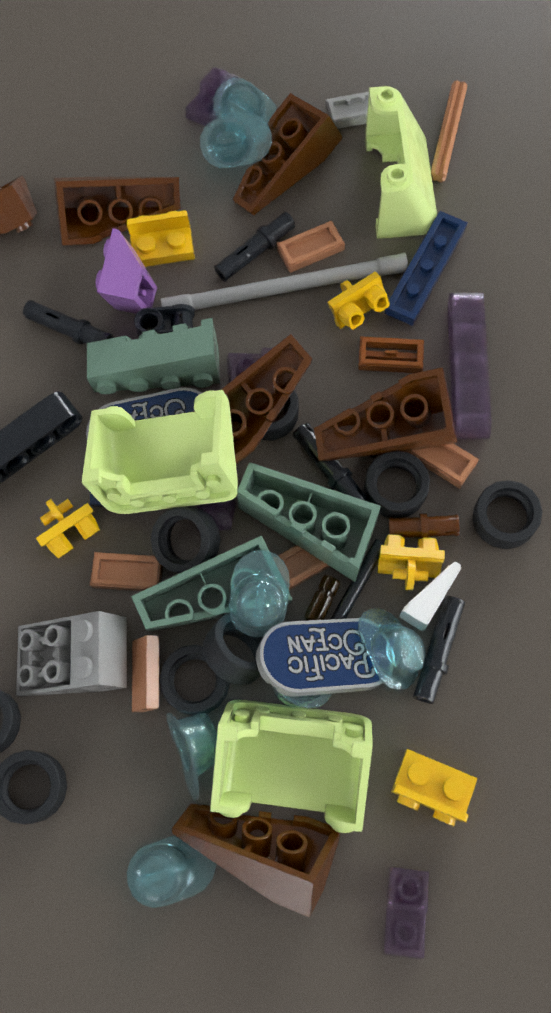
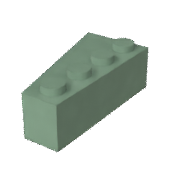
M213 318L201 320V326L188 328L186 323L174 325L173 332L159 334L155 330L142 332L138 339L134 340L125 335L87 343V380L93 391L101 394H113L121 390L144 392L149 388L171 390L180 386L191 385L204 388L220 383L219 348Z
M249 462L237 490L238 508L356 582L377 523L381 506Z
M262 535L131 596L141 620L149 632L217 619L228 613H246L291 604L293 600Z

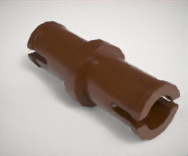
M419 513V517H389V534L401 535L403 538L457 537L460 532L458 514L427 516V513Z

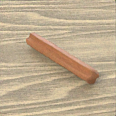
M456 80L451 86L431 169L432 181L441 183L446 180L467 90V84L464 81L459 82Z

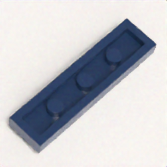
M439 211L389 299L390 305L385 309V314L411 326L414 325L466 231L468 222Z

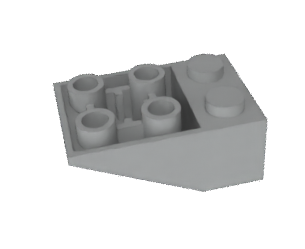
M96 611L18 626L16 696L101 692L127 688V617Z

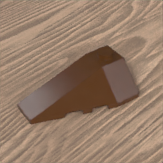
M291 93L271 116L267 125L270 130L264 142H259L256 148L258 156L253 166L247 168L233 198L236 204L253 216L324 162L343 138L328 114Z
M20 176L0 187V234L7 233L13 229L20 233L33 225L31 220L35 217L37 211L23 176Z
M179 177L53 178L62 246L94 244L102 241L103 238L111 236L112 229H117L120 232L128 230L127 219L165 214L180 209Z
M291 334L221 389L224 391L230 404L236 465L256 449L313 361L312 357Z
M443 367L408 374L390 388L382 392L378 391L371 395L367 401L352 409L348 408L315 427L314 432L319 461L378 455L392 451L418 450L458 442Z
M190 803L172 827L173 835L273 903L307 917L311 916L325 888L341 836L340 832L333 830L329 824L307 816L294 815L293 820L271 818L272 812L259 811V817L241 815L230 818L218 812H210V805Z

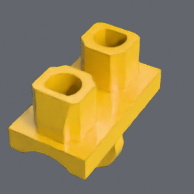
M373 272L354 285L348 280L340 284L342 293L328 301V305L335 318V324L340 329L348 326L353 330L363 324L365 313L371 309L375 312H382L390 305L381 277L377 272Z
M50 498L45 502L50 511L41 516L40 520L45 526L55 519L58 520V523L39 535L36 540L41 547L47 546L57 558L62 557L74 548L64 532L75 526L84 540L100 530L96 519L92 515L94 510L86 503L65 518L63 514L74 507L69 499H66L57 506Z
M389 534L384 545H381L377 573L391 574L392 579L405 580V590H413L415 581L428 582V578H436L441 573L442 564L445 560V550H439L436 538L423 537L418 539L417 548L404 547L405 538L401 535Z

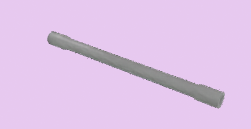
M405 253L379 257L372 261L202 293L161 298L162 307L187 304L192 306L194 310L341 283L346 280L362 279L373 272H377L380 276L403 273L408 268V260Z

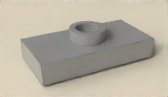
M369 91L326 99L325 107L327 114L337 129L366 124Z

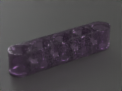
M450 293L448 298L451 398L457 439H489L491 434V404L483 293Z

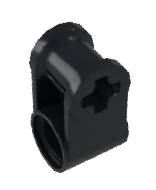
M187 304L143 308L137 312L134 318L137 335L139 337L142 332L149 331L145 330L149 326H155L152 330L159 334L173 332L174 325L184 323L187 324L188 328H193L192 319L195 317V310Z

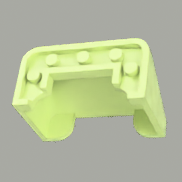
M388 86L370 87L365 132L366 151H372V148L378 150L382 155V162L397 161V164L388 166L381 173L380 206L375 224L377 239L425 235L437 216L426 137L397 89Z
M209 390L199 394L194 400L195 412L137 421L123 408L117 406L91 411L81 483L107 510L118 514L225 502L236 498L238 479L230 404L224 391Z
M233 700L228 702L218 724L210 812H218L225 817L235 818L248 811L252 802L325 812V821L331 825L333 830L340 833L362 832L373 747L371 720L365 716L353 713L250 700Z

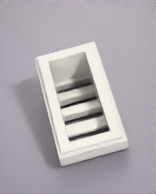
M457 562L450 564L403 608L399 617L419 630H425L461 570V564Z

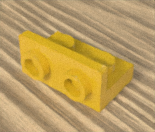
M170 211L165 214L127 219L131 246L145 267L195 259L187 211Z
M406 749L391 792L399 795L398 803L417 811L421 804L435 810L433 818L454 826L456 820L467 822L469 815L466 812L478 778Z

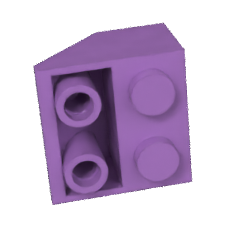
M112 229L110 239H107L104 244L103 254L105 261L103 268L98 271L96 276L97 293L114 309L137 314L143 308L153 307L157 286L126 238L119 230Z

